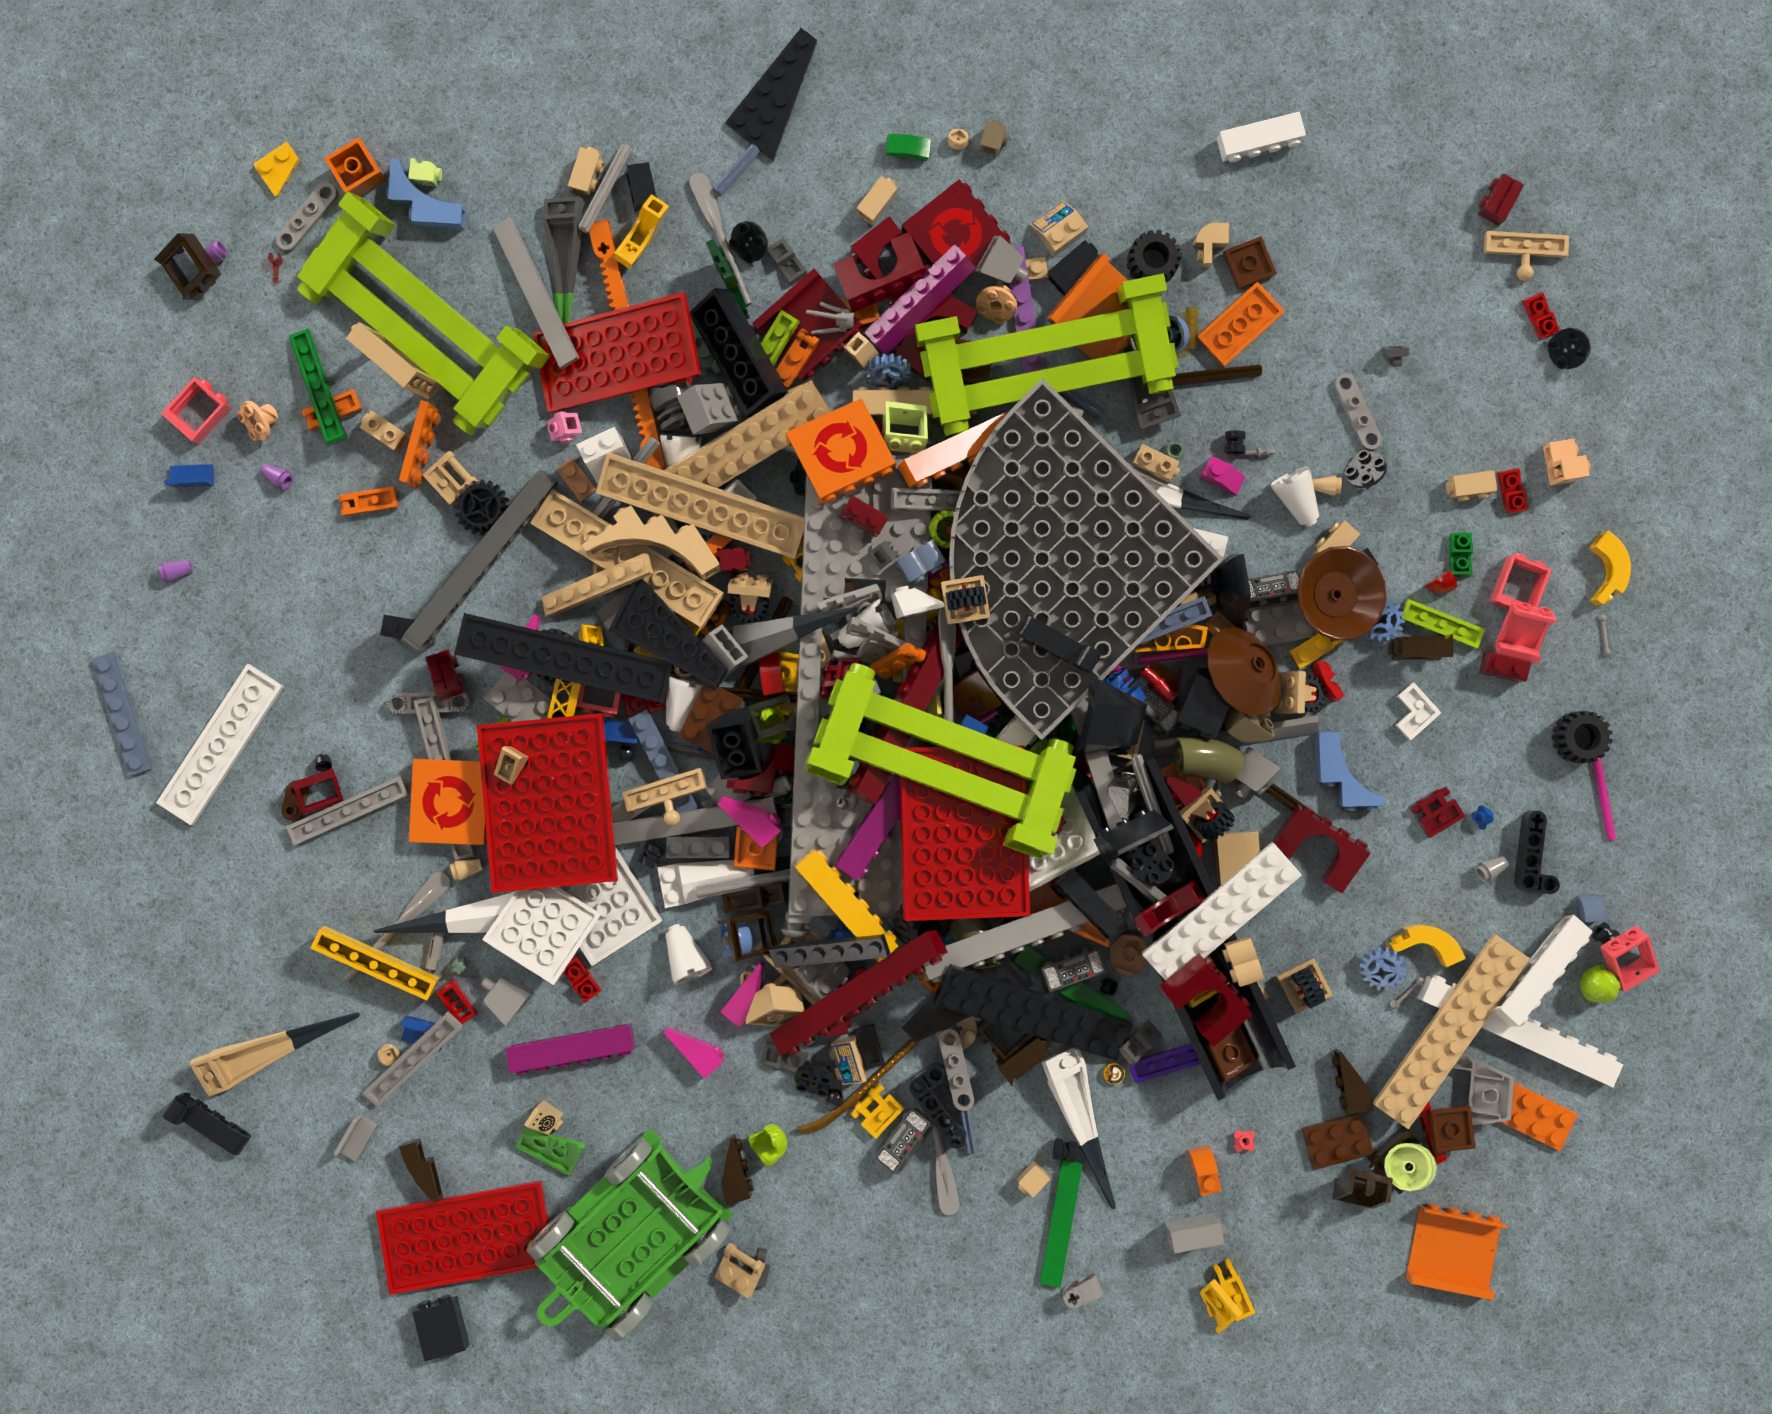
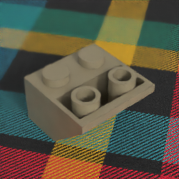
M1230 705L1225 716L1226 729L1229 734L1241 742L1267 741L1275 738L1274 726L1270 717L1271 712L1267 715L1253 717L1238 712Z

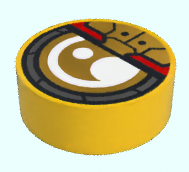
M1113 1062L1105 1066L1103 1075L1110 1084H1119L1125 1077V1071L1120 1064Z

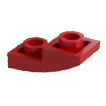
M1544 292L1521 300L1539 339L1559 331L1554 312L1549 311Z
M1520 468L1497 472L1506 513L1528 510L1526 489H1522Z
M777 651L759 660L764 696L785 692L780 651Z
M1322 660L1313 662L1310 665L1314 677L1320 678L1319 681L1324 683L1321 687L1326 688L1323 694L1326 695L1331 703L1340 701L1345 694L1337 683L1331 681L1336 675L1332 671L1331 666Z
M629 695L623 696L626 716L637 715L647 709L649 713L666 710V695L664 703L642 700Z
M575 955L563 974L570 981L575 992L586 1003L601 992L602 989L580 958Z

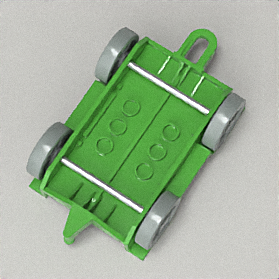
M650 1127L615 1160L603 1178L573 1207H568L550 1221L528 1243L527 1253L535 1260V1265L556 1285L539 1304L537 1310L539 1321L546 1326H556L575 1309H580L599 1330L607 1326L606 1333L613 1341H619L627 1336L649 1312L653 1304L650 1296L654 1298L689 1264L692 1267H696L709 1258L729 1234L730 1227L726 1221L733 1215L721 1200L717 1203L701 1187L712 1164L711 1157L707 1156L703 1159L702 1163L685 1170L663 1147V1140ZM563 1294L570 1303L556 1316H547L545 1313L546 1308Z

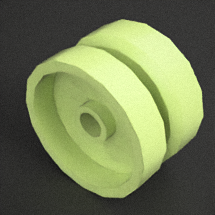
M1404 1143L1395 1146L1389 1151L1385 1158L1384 1168L1387 1177L1393 1178V1185L1401 1190L1415 1191L1424 1189L1432 1183L1436 1176L1437 1165L1434 1156L1428 1149L1419 1144ZM1410 1163L1413 1165V1170H1408L1407 1168L1410 1166Z

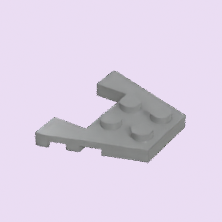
M874 584L820 601L817 605L820 612L858 607L856 611L845 616L849 623L852 617H856L872 602L881 599V605L885 602L878 585ZM839 630L829 634L836 650L842 646L838 640Z
M852 617L847 625L846 634L864 638L861 646L855 655L834 650L829 660L834 661V665H836L839 658L859 657L861 665L870 668L872 663L907 642L858 618Z
M1463 1053L1453 1068L1471 1071L1469 1106L1471 1107L1473 1126L1510 1121L1515 1077Z

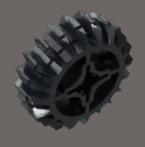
M481 479L479 486L474 480L472 481V487H469L468 484L465 485L466 492L459 490L462 497L455 498L460 504L454 505V509L460 510L455 513V517L461 518L458 523L460 525L465 524V530L471 529L473 534H476L479 530V534L483 536L485 529L488 532L504 513V510L509 507V505L504 504L510 500L508 497H504L506 492L500 490L498 484L493 486V482L490 480L486 484L485 480ZM486 491L492 493L493 496L481 499L476 493ZM471 498L473 506L468 510L469 513L467 514V504ZM478 501H479L480 503L486 505V506H484V507H485V510H484V511H485L486 513H484V512L481 511V510H478V508H480V507H479L480 504L478 503ZM497 501V512L495 516H493L491 513V509ZM484 516L488 522L474 523L471 519Z

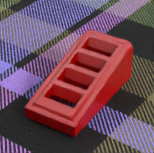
M455 978L437 988L436 995L461 1024H464L478 1014ZM451 988L454 989L453 992H451L448 995H445L446 991H448ZM455 995L459 996V998H457L453 1002L449 1001ZM463 1001L464 1005L455 1010L454 1007ZM468 1008L469 1012L460 1017L459 1013Z

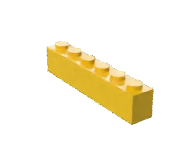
M814 849L809 851L794 865L795 869L855 937L884 934L891 954L898 947L895 943L897 940L895 935L890 930L886 932L881 927L883 924L882 920L876 914L872 916L867 909L870 908L862 898L858 900L853 894L856 892L855 889L848 882L844 884L841 881V873L834 866L832 868L826 863L828 858L820 850L818 852ZM875 958V960H876L878 963H879L880 961H882L883 959H885V958Z
M327 926L319 929L310 948L424 1000H428L431 997L440 978Z

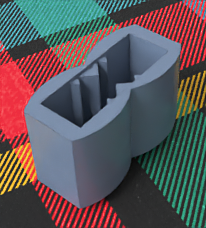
M932 539L896 560L895 563L906 582L913 581L916 584L925 578L923 574L931 571L933 574L943 568L941 564L945 562V559Z

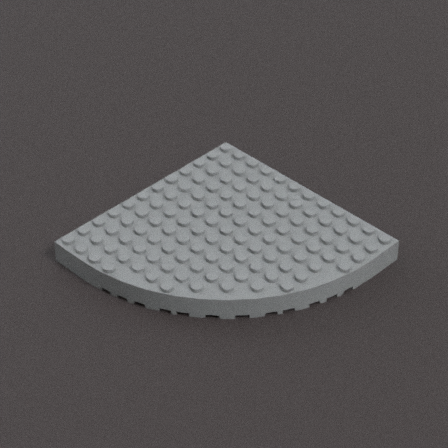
M1042 378L994 428L978 452L965 478L956 505L951 529L949 571L950 580L984 575L990 618L959 623L964 641L976 666L992 690L1039 740H1042L1087 696L1092 675L1103 680L1224 558ZM1029 615L1073 640L1101 652L1102 655L1092 673L1088 674L1017 635L1016 632L1024 617Z

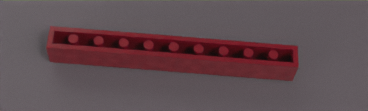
M938 615L933 629L926 636V642L920 648L926 652L924 660L922 662L916 661L910 666L907 671L908 675L899 686L898 694L894 699L897 702L924 712L944 676ZM959 623L956 624L955 653L963 640ZM879 724V729L874 737L898 747L906 748L911 735ZM859 761V767L850 777L846 790L865 803L876 804L892 773Z
M937 930L923 933L769 1033L779 1055L788 1054L790 1057L801 1051V1046L804 1045L806 1047L813 1044L817 1036L827 1035L831 1032L830 1028L834 1025L838 1027L846 1023L845 1018L860 1014L862 1012L861 1008L874 1005L878 1002L877 998L881 995L885 997L893 993L894 987L897 985L901 987L910 982L909 978L915 975L916 977L926 972L925 967L928 965L934 966L943 961L942 957L948 951Z

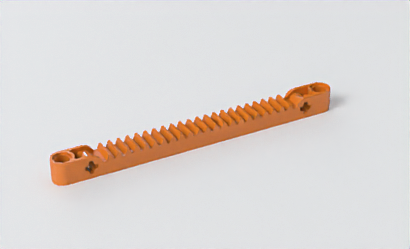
M609 220L596 221L589 233L594 253L598 260L602 262L600 268L605 279L603 282L607 287L605 290L608 294L607 299L610 302L609 307L612 311L629 307L620 264L612 258L616 247ZM603 248H607L606 254L602 253L604 251ZM649 389L630 393L633 398L631 402L635 406L633 410L637 414L635 418L639 422L637 426L641 430L639 435L644 438L640 444V450L650 437L655 438L660 443L646 462V465L665 470L660 435L654 410L649 400Z

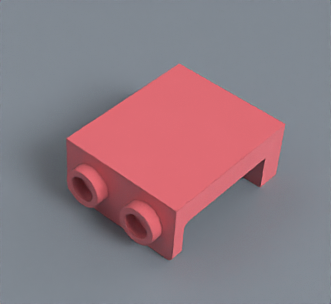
M1512 602L1494 644L1496 652L1538 664L1541 658L1539 653L1540 646L1550 624H1555L1556 622L1553 611L1546 607H1532L1525 602Z

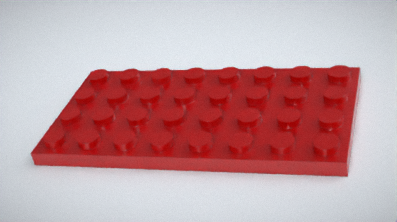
M684 292L563 324L580 358L564 369L559 367L542 330L533 332L534 342L551 355L541 369L539 368L548 413H555L701 376L687 295Z
M542 1180L445 1197L435 1203L432 1200L378 1209L376 1217L389 1295L538 1268L535 1265V1260L527 1253L528 1243L549 1223Z

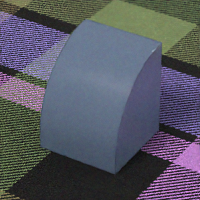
M1599 895L1577 896L1579 920L1583 922L1606 921L1605 907Z

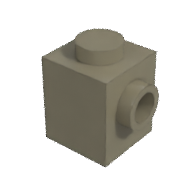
M987 121L979 151L999 156L1001 147H1006L1009 136L1005 134L1007 126L998 121Z

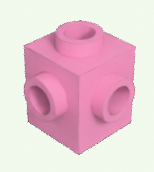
M559 412L547 421L552 441L568 443L573 441V437L582 433L577 413Z

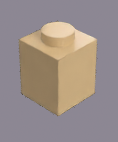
M1033 1161L1017 1178L1018 1188L1026 1196L1030 1194L1034 1198L1050 1181V1177Z

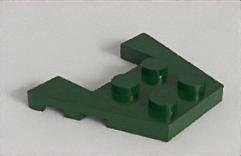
M713 239L706 242L713 262L726 288L730 289L746 319H749L748 311L736 289L738 281L721 245L717 246Z

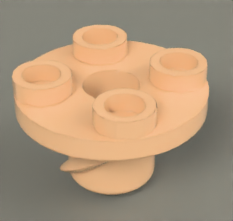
M996 284L986 287L979 292L976 299V310L979 314L994 321L996 324H1003L1014 316L1017 302L1006 285Z
M245 401L240 405V411L237 412L238 419L245 424L249 436L254 441L268 439L270 437L269 425L278 420V414L270 404L258 407L252 401Z

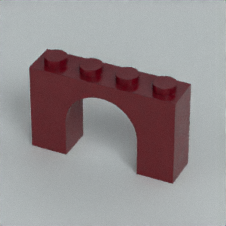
M890 216L850 246L852 252L850 256L853 257L856 264L860 263L863 266V273L867 279L877 280L886 277L879 269V258L886 249L892 246L891 239L902 235V231ZM928 264L924 266L926 271L930 269ZM907 290L888 297V305L894 304Z
M910 232L891 239L897 256V265L884 278L877 280L864 278L859 273L852 256L833 264L852 312L861 310L895 294L902 293L923 278L926 270Z
M949 294L919 324L957 316L959 329L967 333L975 321L978 311ZM914 328L905 337L902 344L898 343L893 354L895 355L894 357L901 355L902 360L907 359L913 373L931 382V377L925 378L920 352L925 350L923 347H918Z
M1297 804L1272 842L1290 860L1300 844L1309 836L1325 835L1333 839L1337 844V855L1322 878L1324 883L1342 894L1371 854L1367 848L1368 844L1359 838L1354 840L1350 837L1351 834L1342 827L1339 829L1332 826L1333 822L1324 816L1319 818L1309 806L1304 805L1302 807Z
M1198 953L1163 982L1160 987L1179 1010L1201 992L1207 990L1219 991V997L1214 1007L1194 1023L1202 1035L1214 1047L1253 1014L1248 1008L1251 1004L1243 995L1238 997L1239 991L1232 983H1226L1228 979L1220 970L1217 972L1214 970L1216 965L1209 957L1204 959Z

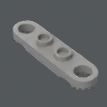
M321 183L280 230L276 236V243L282 250H294L336 201L338 193L332 184ZM330 189L332 191L331 196L327 199L322 198L323 190ZM290 235L292 237L291 244L283 245L282 239L284 236Z
M1347 373L1339 375L1334 382V388L1361 446L1366 450H1374L1380 446L1382 437L1364 397L1352 375ZM1341 379H1347L1350 382L1349 389L1345 390L1340 387ZM1372 434L1375 436L1376 443L1374 445L1367 444V435Z
M435 692L396 693L389 696L386 704L388 710L394 714H416L413 701L435 696L439 713L463 712L470 707L471 699L465 692L444 700H439ZM461 695L465 698L464 706L459 708L455 705L454 701L457 696ZM396 698H400L403 702L402 708L398 710L393 707V701Z
M946 1028L939 1034V1043L953 1102L958 1110L967 1111L974 1105V1096L960 1037L955 1029ZM951 1033L955 1036L953 1044H946L943 1041L945 1034ZM966 1094L969 1096L970 1101L967 1105L958 1103L960 1095Z

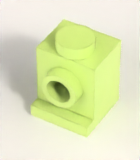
M411 158L408 179L413 185L438 187V181L442 180V169L437 168L432 162L422 161L418 163L415 159Z

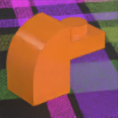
M1207 1145L1188 1150L1200 1195L1205 1196L1221 1192L1218 1169L1210 1147Z

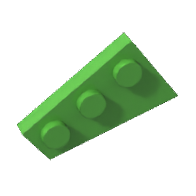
M524 1128L515 1147L570 1176L586 1143Z

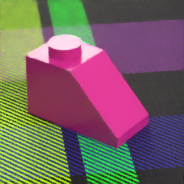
M1213 456L1207 460L1200 475V479L1234 495L1238 494L1245 478L1231 464Z

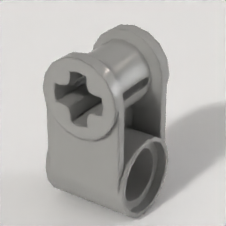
M1095 1273L1088 1274L1089 1277L1086 1278L1081 1277L1062 1289V1298L1069 1308H1078L1104 1295ZM1071 1293H1073L1075 1299L1073 1300L1070 1299Z

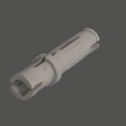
M436 906L435 913L446 911L450 908ZM431 933L425 964L426 969L438 970L445 933Z

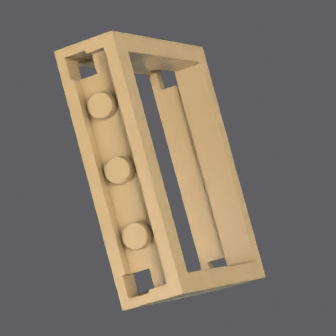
M360 322L351 327L352 331L346 339L403 388L430 400L441 387L436 380L382 334Z

